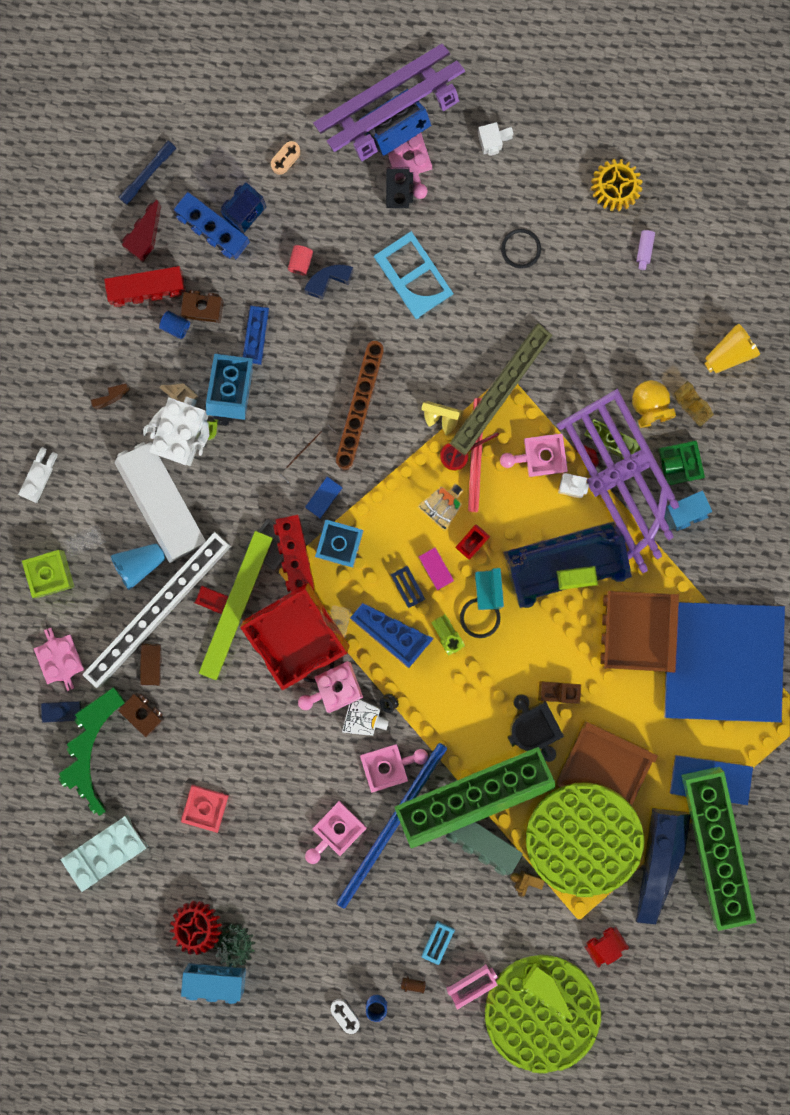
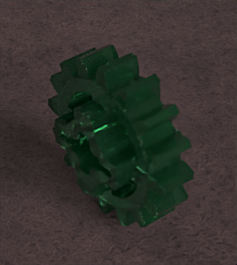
M230 924L229 927H222L223 932L218 935L219 941L216 942L217 946L213 948V950H218L215 956L221 957L220 963H226V967L233 965L236 968L240 965H245L246 960L252 959L249 954L255 952L251 948V945H254L255 942L250 940L253 934L248 935L249 929H242L241 924ZM232 932L237 933V935L230 936L229 934ZM232 956H239V958L233 959Z

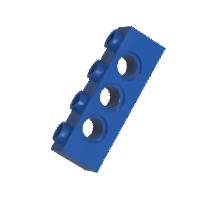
M189 192L185 194L174 208L177 215L176 218L182 224L188 223L191 225V230L198 236L203 234L207 238L206 241L214 248L216 245L222 249L221 253L228 259L233 257L236 260L250 243L247 236ZM194 213L201 214L197 220L191 219ZM210 224L216 225L213 231H207V226ZM224 236L231 237L227 243L221 242V239Z

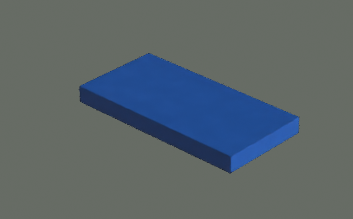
M675 755L670 794L686 796L681 775L720 767L725 773L731 803L748 805L753 766Z

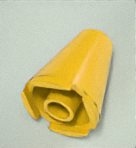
M738 324L705 357L707 362L704 365L710 373L714 371L716 374L754 359L760 355V352L751 341L745 329Z

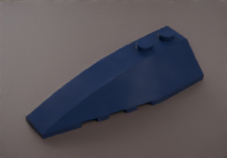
M652 808L636 918L637 923L655 925L657 923L686 851L690 823L689 812Z

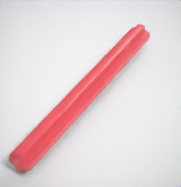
M475 398V399H474V407H473V410L475 409V407L478 405V403L480 402V400H481L482 398ZM483 432L481 433V435L479 436V438L476 440L475 443H477V442H479V441L482 440ZM482 444L471 450L469 512L479 511Z

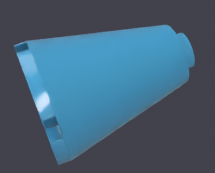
M157 543L110 556L128 590L133 588L165 561V554Z

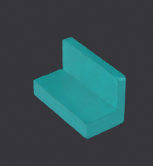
M501 568L476 572L478 610L503 608Z

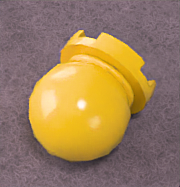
M648 380L635 388L632 396V405L635 411L641 415V419L637 420L640 428L651 426V423L655 422V420L660 419L662 423L676 416L675 409L668 408L670 393L665 385L658 381Z

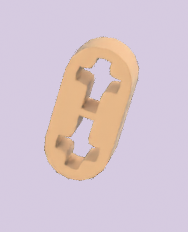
M287 142L271 161L274 173L278 175L284 174L299 158L301 151L296 142ZM295 147V152H296V153H295V154L291 153V154L287 157V155H288V153H289L288 148H291V149H292V148ZM285 159V161L283 162L284 168L279 167L278 169H276L277 166L275 163H281L282 160Z

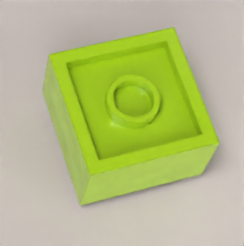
M56 550L22 560L32 598H41L75 587L63 550Z

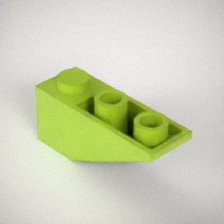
M593 419L592 422L606 449L624 459L607 425ZM586 430L584 435L593 440L589 431ZM619 432L631 455L641 450L635 439Z
M535 962L522 981L525 987L524 990L531 996L536 995L541 998L540 1002L546 1007L550 1008L552 1006L556 1009V1013L561 1018H568L572 1021L573 1016L552 974Z

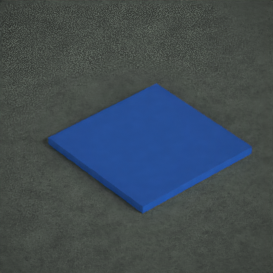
M679 602L675 673L666 672L664 718L782 723L785 606Z

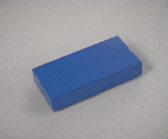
M326 477L305 508L321 519L343 488L329 477Z

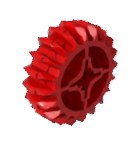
M191 901L190 904H183V908L179 907L177 909L178 913L173 915L176 921H171L170 923L174 926V929H171L169 932L175 933L172 940H177L176 946H182V952L188 950L189 955L194 954V952L196 955H200L201 952H208V948H214V943L219 941L216 935L222 933L220 930H217V927H220L222 924L216 921L220 918L219 915L214 916L216 909L209 910L210 905H204L203 901L198 903ZM191 912H194V916L191 917V921L185 922L187 916ZM196 924L195 927H197L199 931H195L196 929H194V926L192 925ZM206 933L207 936L204 941L198 944L197 942L201 934Z

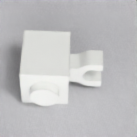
M497 122L478 127V137L483 155L487 153L489 156L498 154L499 150H502V141L513 139L512 127L499 131Z
M567 473L562 474L558 493L582 498L583 494L588 492L589 483H586L587 478Z

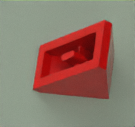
M475 524L455 548L470 560L490 536Z

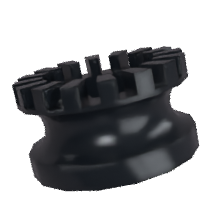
M389 693L380 699L379 704L382 710L391 713L398 707L399 701L393 694L390 695Z

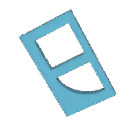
M412 231L374 256L415 319H419L420 316L454 294ZM411 242L425 263L400 279L387 260V257ZM430 270L444 291L432 296H421L409 291L406 285Z

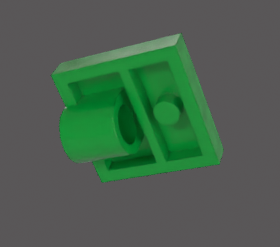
M697 440L658 449L663 474L669 486L705 478Z

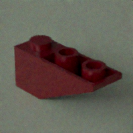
M157 200L148 205L145 215L135 222V228L131 233H127L122 240L123 248L142 263L155 246L161 205Z

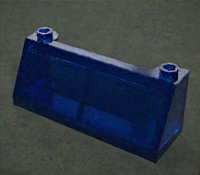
M614 521L503 552L515 598L520 608L532 607L537 601V597L562 591L559 590L557 571L595 566L597 581L610 577L616 582H622L632 577L624 536Z

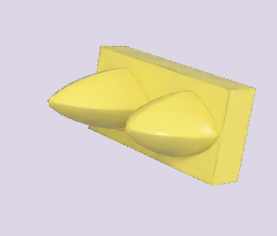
M430 401L423 402L421 409L424 411V418L429 427L439 420L440 415L442 416V428L445 435L450 434L454 430L464 412L463 410Z

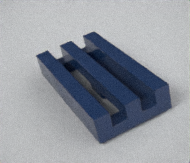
M408 566L390 574L408 608L425 600ZM403 572H407L420 597L419 599H416ZM397 575H400L413 602L410 603L396 578Z

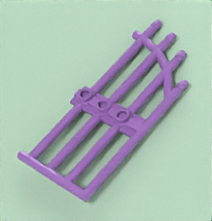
M616 389L557 423V427L559 430L566 428L591 478L586 480L589 483L591 492H593L595 497L601 495L629 548V551L625 553V557L628 560L633 557L639 565L640 571L645 573L648 569L640 551L648 545L656 559L662 557L654 537L659 527H661L668 540L674 538L664 516L667 499L674 510L679 507V504L619 390ZM614 399L641 450L632 455L605 404ZM597 409L624 457L623 460L614 464L588 415ZM581 418L607 466V469L600 473L594 467L572 423ZM651 467L661 486L659 505H657L640 473ZM633 476L656 518L650 530L624 481ZM615 486L620 490L644 536L637 545H635L607 491Z

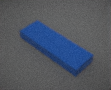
M250 305L243 357L253 358V364L261 365L269 308Z

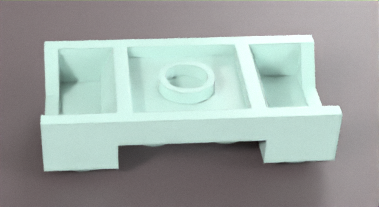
M127 814L63 857L61 862L81 892H83L149 846L140 838Z

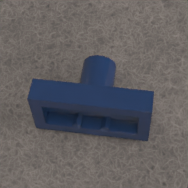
M81 701L41 703L42 723L75 721L74 719L77 718L75 714L81 710Z

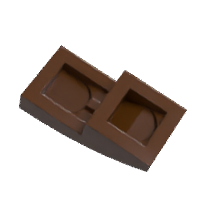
M125 383L109 387L108 396L91 400L92 407L97 410L118 401L130 391V386Z
M161 644L141 645V685L160 686Z
M539 682V701L580 704L581 684Z

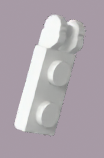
M43 447L37 454L36 461L34 460L18 494L35 503L38 502L58 455L52 452L47 465L42 464L41 462L47 450Z

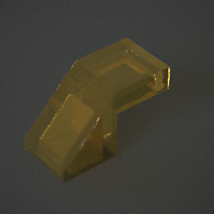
M687 381L673 393L678 404L699 427L714 415L709 404L697 395L690 382Z

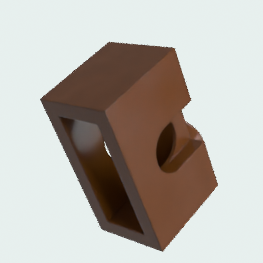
M190 290L189 293H183L180 314L183 318L221 323L224 301L222 297H219V294L208 293V296L200 295L201 292ZM201 302H206V308L203 310H199L198 304Z
M135 693L118 711L143 736L147 737L164 720L162 717L163 713L157 707L152 708L148 704L149 699L141 693L139 695ZM141 708L146 709L148 713L145 719L139 716Z

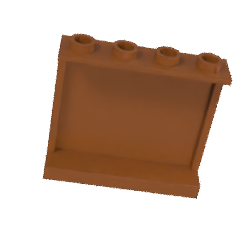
M608 591L607 595L603 597V606H607V614H603L602 625L606 626V633H602L601 645H605V653H601L600 664H604V669L675 673L679 594Z
M585 721L555 784L559 788L574 783L599 784L616 791L633 805L652 762L655 763L658 755Z

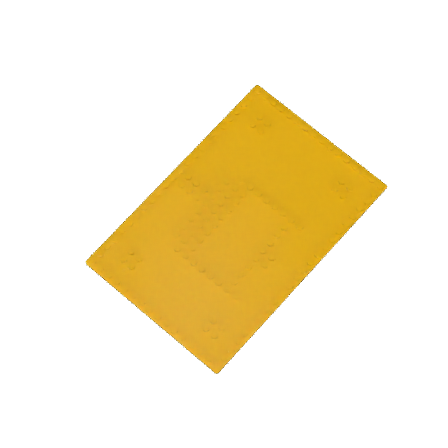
M517 384L483 431L482 440L496 432L499 435L482 444L479 511H468L471 450L468 451V462L460 470L447 469L440 459L442 448L451 442L472 413L473 402L463 410L462 418L458 420L456 427L450 434L445 435L442 428L335 521L364 531L353 568L315 557L321 534L306 546L315 585L314 592L350 645L348 654L384 696L390 693V695L393 694L399 701V705L396 708L397 711L432 751H434L438 743H442L447 747L441 762L457 780L527 752L517 745L512 747L507 736L511 735L510 726L513 719L522 713V710L517 709L513 703L517 695L523 694L529 699L528 707L531 708L543 702L538 700L540 681L581 684L580 704L546 701L564 735L563 738L549 744V746L555 749L556 758L551 762H546L556 783L585 721L658 755L655 763L652 762L632 805L640 819L644 834V850L636 869L637 871L645 863L652 808L689 812L686 796L670 794L675 755L748 765L754 768L790 737V695L783 688L782 723L664 718L666 672L604 669V664H600L601 653H605V645H601L602 633H606V626L602 625L603 614H607V606H603V597L607 595L608 591L679 594V602L710 603L658 544V549L662 554V557L659 559L654 557L653 551L648 545L640 551L647 566V572L642 573L640 571L639 565L633 557L628 560L625 557V553L629 551V548L601 495L595 497L589 487L587 494H583L582 498L559 494L561 477L564 473L529 477L527 462L515 463L510 468H505L500 464V457L504 453H511L513 456L526 454L524 438L561 434ZM486 390V391H485L480 397H478V398H483V396L486 394V392H487L488 390ZM563 436L568 470L566 473L587 479L591 478L581 456ZM543 450L540 453V457L542 460L548 461L551 458V454L549 451ZM456 484L463 489L458 495L452 491ZM441 488H444L460 502L458 509H454L455 505L451 507L447 505L448 501H443L441 498L443 494L438 495V491ZM610 489L607 490L635 545H637L644 536L633 515ZM427 500L431 508L436 510L439 515L447 519L451 518L450 523L441 518L439 519L437 515L431 518L429 515L432 511L426 506L424 501ZM477 524L490 538L469 560L455 547L472 527ZM433 548L437 549L454 580L439 590L434 586L419 559V556ZM405 566L409 567L425 600L410 608L407 607L390 575ZM595 566L598 585L559 590L557 571ZM281 567L279 569V574L284 578L285 581H288V575L287 573H283V569ZM493 568H501L504 607L499 609L501 616L500 625L491 636L486 638L472 637L462 628L460 614L463 606L468 601L477 598L475 573L491 571ZM403 572L416 599H419L420 597L407 572ZM397 575L396 578L410 603L413 602L400 575ZM477 602L472 603L464 614L466 627L475 634L488 633L494 628L497 620L494 609L478 610ZM362 603L434 638L410 668H407L350 619ZM445 614L465 645L461 650L449 656L431 623ZM556 784L555 789L489 816L516 849L523 853L522 856L531 866L526 848L528 822L540 801L549 793L559 788ZM548 885L577 919H582L611 893H603L593 897H576V895L562 893Z

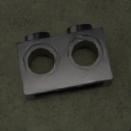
M387 167L386 208H409V203H413V192H409V184H413V172H410V167ZM397 173H403L406 178L404 182L398 183L395 181L394 176ZM396 193H403L405 200L397 202L394 199Z

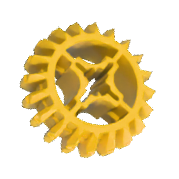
M615 159L612 160L611 164L606 161L604 166L600 165L598 167L599 171L594 172L595 178L591 180V183L594 185L591 186V191H596L593 194V198L600 197L597 204H600L602 201L604 202V209L607 205H611L610 211H613L615 206H617L618 211H621L622 205L625 209H628L629 204L634 205L635 199H639V192L642 191V187L639 185L643 181L638 179L641 175L640 172L634 173L636 166L629 167L630 161L626 165L623 164V159H620L618 164ZM612 172L611 180L602 183V178ZM620 173H623L628 178H623ZM615 181L620 184L619 189L613 186ZM631 187V193L621 198L622 190ZM606 191L611 192L614 198L607 195Z

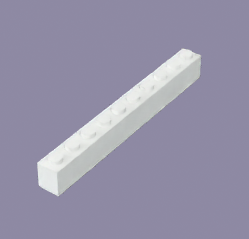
M214 532L82 675L96 688L101 687L228 551L231 545L218 533Z

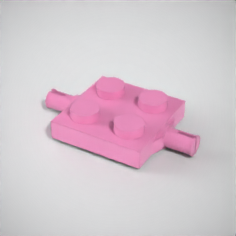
M52 628L44 630L48 641L39 647L33 648L46 683L64 681L67 691L72 690L75 687L71 677L76 673L84 671L71 635L55 638Z

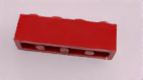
M180 266L104 279L107 300L114 307L125 306L127 302L140 304L144 302V299L150 298L152 301L163 299V296L168 295L172 298L180 297L181 293L186 292L183 272Z

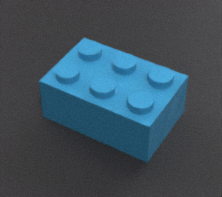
M214 354L206 399L207 415L245 420L253 372V358Z
M189 963L183 972L181 997H186L187 1000L204 998L208 1002L225 1000L226 1003L235 1004L241 1000L244 993L246 968Z

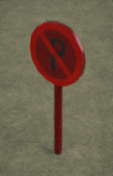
M496 432L475 443L470 450L497 437L499 433ZM448 443L442 448L440 459L447 469L456 471L466 465L468 453L463 455Z

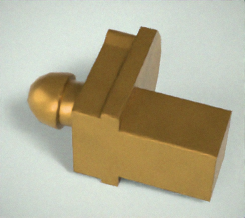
M522 870L520 874L512 873L510 875V879L516 883L514 888H516L520 897L525 896L528 886L542 890L545 883L542 878Z

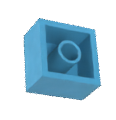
M702 490L679 500V507L675 510L671 505L666 506L664 518L670 530L675 528L678 531L691 526V521L696 523L709 518L707 514L711 513L712 509Z
M325 520L315 557L353 568L364 531Z

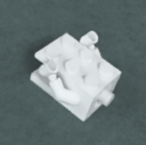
M168 397L166 406L162 407L153 416L149 425H146L143 429L144 436L147 432H151V439L154 438L150 453L191 466L197 449H199V456L203 454V447L209 438V424L207 422L209 415L206 414L205 410L195 407L197 400L186 397L183 403Z

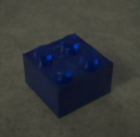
M245 182L243 186L239 185L236 188L234 196L230 200L228 199L223 203L221 213L224 220L244 234L267 206L264 197Z

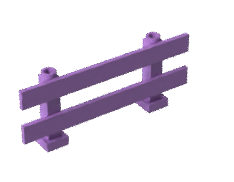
M440 44L316 120L313 124L320 134L339 124L343 131L326 140L328 145L335 152L348 143L353 142L359 159L364 161L378 152L371 135H364L366 132L431 92L435 93L442 111L459 102L456 88L452 83L448 86L446 83L464 73L465 70L457 60L437 73L433 70L432 65L450 55L447 48ZM419 74L424 80L356 123L350 117Z

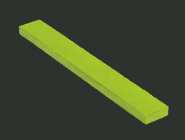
M257 531L254 532L199 674L214 680L218 679L272 543V537Z

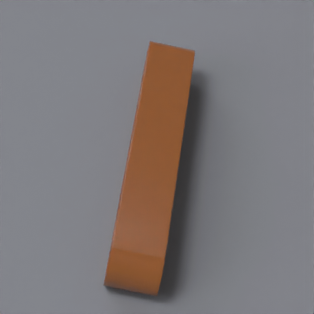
M371 341L366 347L336 457V463L342 470H349L353 466L384 354L383 345L378 341ZM372 347H378L380 349V353L378 355H372L370 353V349ZM368 365L375 367V371L371 374L365 371V367ZM363 383H367L370 385V390L363 392L360 390V386ZM362 401L365 403V408L357 410L355 404ZM352 420L360 422V426L357 429L350 427ZM348 438H353L355 440V445L353 447H347L345 445V440ZM343 456L350 458V463L346 466L340 464V459Z

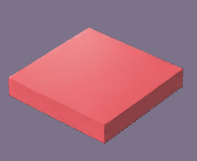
M192 784L181 822L218 833L229 795Z

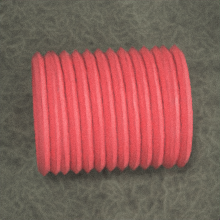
M295 245L293 246L288 270L292 273L307 275L313 250L305 246Z

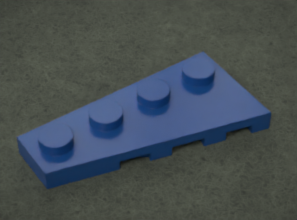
M363 603L350 617L355 624L407 668H410L434 639Z

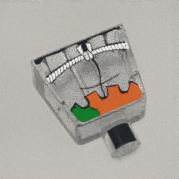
M454 484L449 491L440 487L420 503L418 508L441 529L446 531L462 505L457 498L461 495L463 489L457 484Z

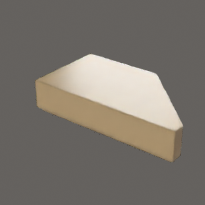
M185 384L160 386L172 399L183 403L186 397L194 400L199 397Z

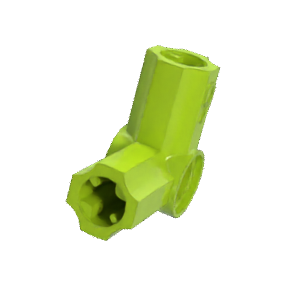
M446 614L431 622L448 656L465 647L457 631L455 632Z

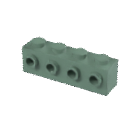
M476 822L450 832L445 837L451 843L456 844L457 842L463 846L462 850L466 853H473L478 856V860L483 864H490L495 867L494 870L502 876L512 874L523 855L522 852Z

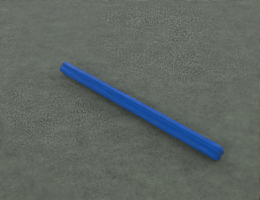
M438 743L400 804L418 796L447 750L445 745ZM396 811L338 899L337 905L339 907L346 908L400 824Z

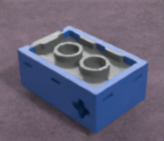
M406 89L405 91L401 92L400 94H398V95L395 96L394 98L390 99V100L387 101L386 103L390 102L391 100L395 99V98L398 97L399 95H401V94H403L404 92L408 91V89ZM417 101L365 134L366 136L371 135L376 148L385 156L432 125L426 109Z

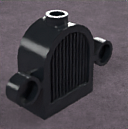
M523 694L517 695L513 703L517 709L522 710V713L518 714L511 723V735L507 736L511 746L517 745L525 751L539 747L545 761H553L556 758V751L549 744L563 738L564 735L547 702L543 701L529 708L528 697Z

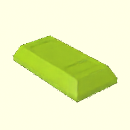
M595 566L557 571L559 590L598 585Z

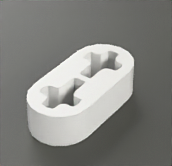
M344 999L334 1000L331 1005L332 1015L346 1033H356L360 1026L357 1015ZM336 1004L344 1006V1015L340 1011H335ZM346 1017H348V1019L351 1022L355 1021V1028H352L351 1026L347 1027L348 1022L345 1019Z

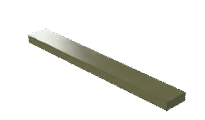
M539 323L534 326L449 444L463 455L468 453L552 337L550 332Z

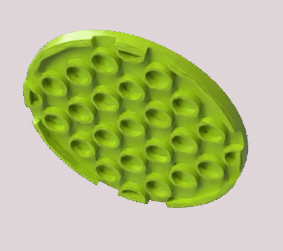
M574 783L549 793L536 806L530 816L526 830V848L533 868L548 885L562 893L576 895V897H593L594 895L607 894L616 890L634 874L644 850V834L636 811L622 795L599 784Z
M534 955L510 964L495 979L497 986L489 990L486 999L485 1022L494 1047L508 1062L533 1073L562 1071L580 1061L592 1048L601 1024L600 1002L592 982L576 965L556 956ZM535 962L552 974L573 1016L572 1021L568 1018H561L556 1013V1009L552 1006L550 1008L546 1007L540 1002L541 998L536 995L531 996L524 990L525 987L522 981Z

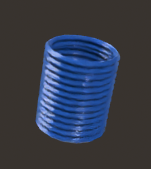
M168 310L160 321L159 329L181 340L186 335L185 330L189 329L190 321Z
M373 995L367 1000L366 1015L371 1021L380 1022L386 1017L387 1002L381 995ZM378 1002L385 1009L380 1014H374L368 1008L370 1004Z

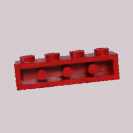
M293 515L275 519L276 524L273 525L274 532L280 538V543H277L278 551L284 557V562H281L283 573L288 575V581H285L287 592H292L306 583H309L315 591L300 516Z

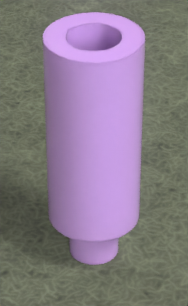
M641 231L636 260L639 263L638 269L646 270V265L650 264L655 232Z

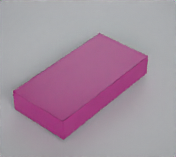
M436 548L419 556L437 590L454 581Z

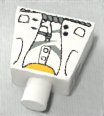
M359 699L349 704L342 732L373 735L375 727L387 730L389 719L379 716V707Z

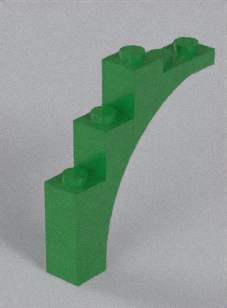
M115 686L75 714L77 717L74 719L81 729L84 727L85 730L67 743L68 748L66 750L72 758L76 757L77 760L59 772L60 777L58 778L60 783L64 787L68 786L69 789L77 785L78 788L76 790L81 798L86 797L91 812L93 814L97 813L99 816L106 812V807L96 795L92 784L90 770L91 752L95 738L102 725L114 711L125 704V700Z

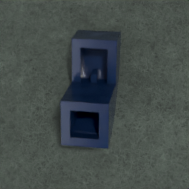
M333 265L323 268L308 281L304 289L305 294L323 300L330 279L349 285L354 272L353 267Z

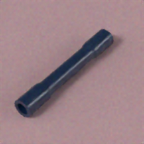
M167 141L152 161L118 198L127 205L159 166L176 150V147L170 141Z

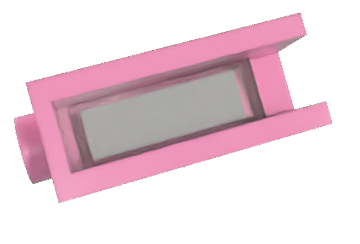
M484 965L452 986L446 987L458 1010L496 987L495 979L498 976L493 968L489 969L487 965Z

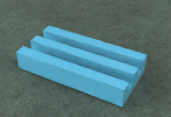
M437 921L421 957L439 965L455 929ZM440 927L442 930L430 956H428L427 953ZM449 931L438 958L435 959V953L444 933Z

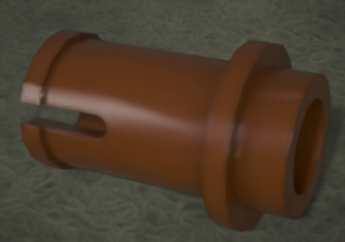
M409 976L402 978L401 989L404 992L408 990L424 994L426 981L409 979Z

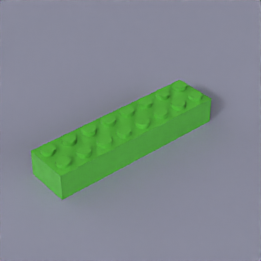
M537 747L404 802L394 808L412 849L555 789V781L540 748Z
M720 767L681 775L715 927L720 931L757 923L724 771Z

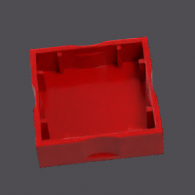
M309 583L302 585L246 618L240 626L253 648L265 661L267 669L282 691L304 679L312 671L325 667L346 655L350 647Z

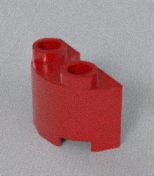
M617 927L607 928L603 931V937L598 940L594 937L586 943L585 949L598 968L603 963H606V965L613 963L623 956L622 951L629 949Z

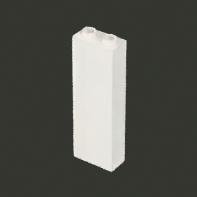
M143 442L135 446V449L130 452L125 450L119 453L115 465L167 560L171 563L199 549L206 541L160 457L150 453L152 443L145 444Z

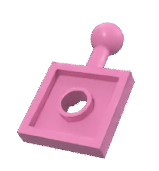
M419 133L389 152L388 157L392 167H410V172H413V195L417 199H423L426 197L428 190L424 184H421L419 174L432 170V164L422 134ZM406 152H411L414 157L412 160H405L403 155ZM403 173L395 175L396 181L406 178Z
M563 434L524 438L526 454L513 456L511 453H504L500 457V464L505 468H510L515 463L527 462L529 477L568 472ZM543 450L549 451L551 454L550 460H542L540 453Z
M347 661L315 676L320 692L312 696H301L298 700V706L302 710H309L312 708L313 703L322 699L326 711L331 713L363 698L351 662ZM338 682H341L343 688L340 692L337 693L335 690V685Z
M394 744L362 754L360 758L372 793L408 782L404 766L415 762L417 764H425L429 756L424 749H418L414 752V755L401 759L398 746ZM381 763L389 765L390 770L387 773L379 771L378 767Z
M339 800L312 828L323 840L316 848H311L306 852V861L310 864H316L320 860V853L328 845L341 856L367 827ZM337 823H342L345 826L343 833H337L334 830V826Z

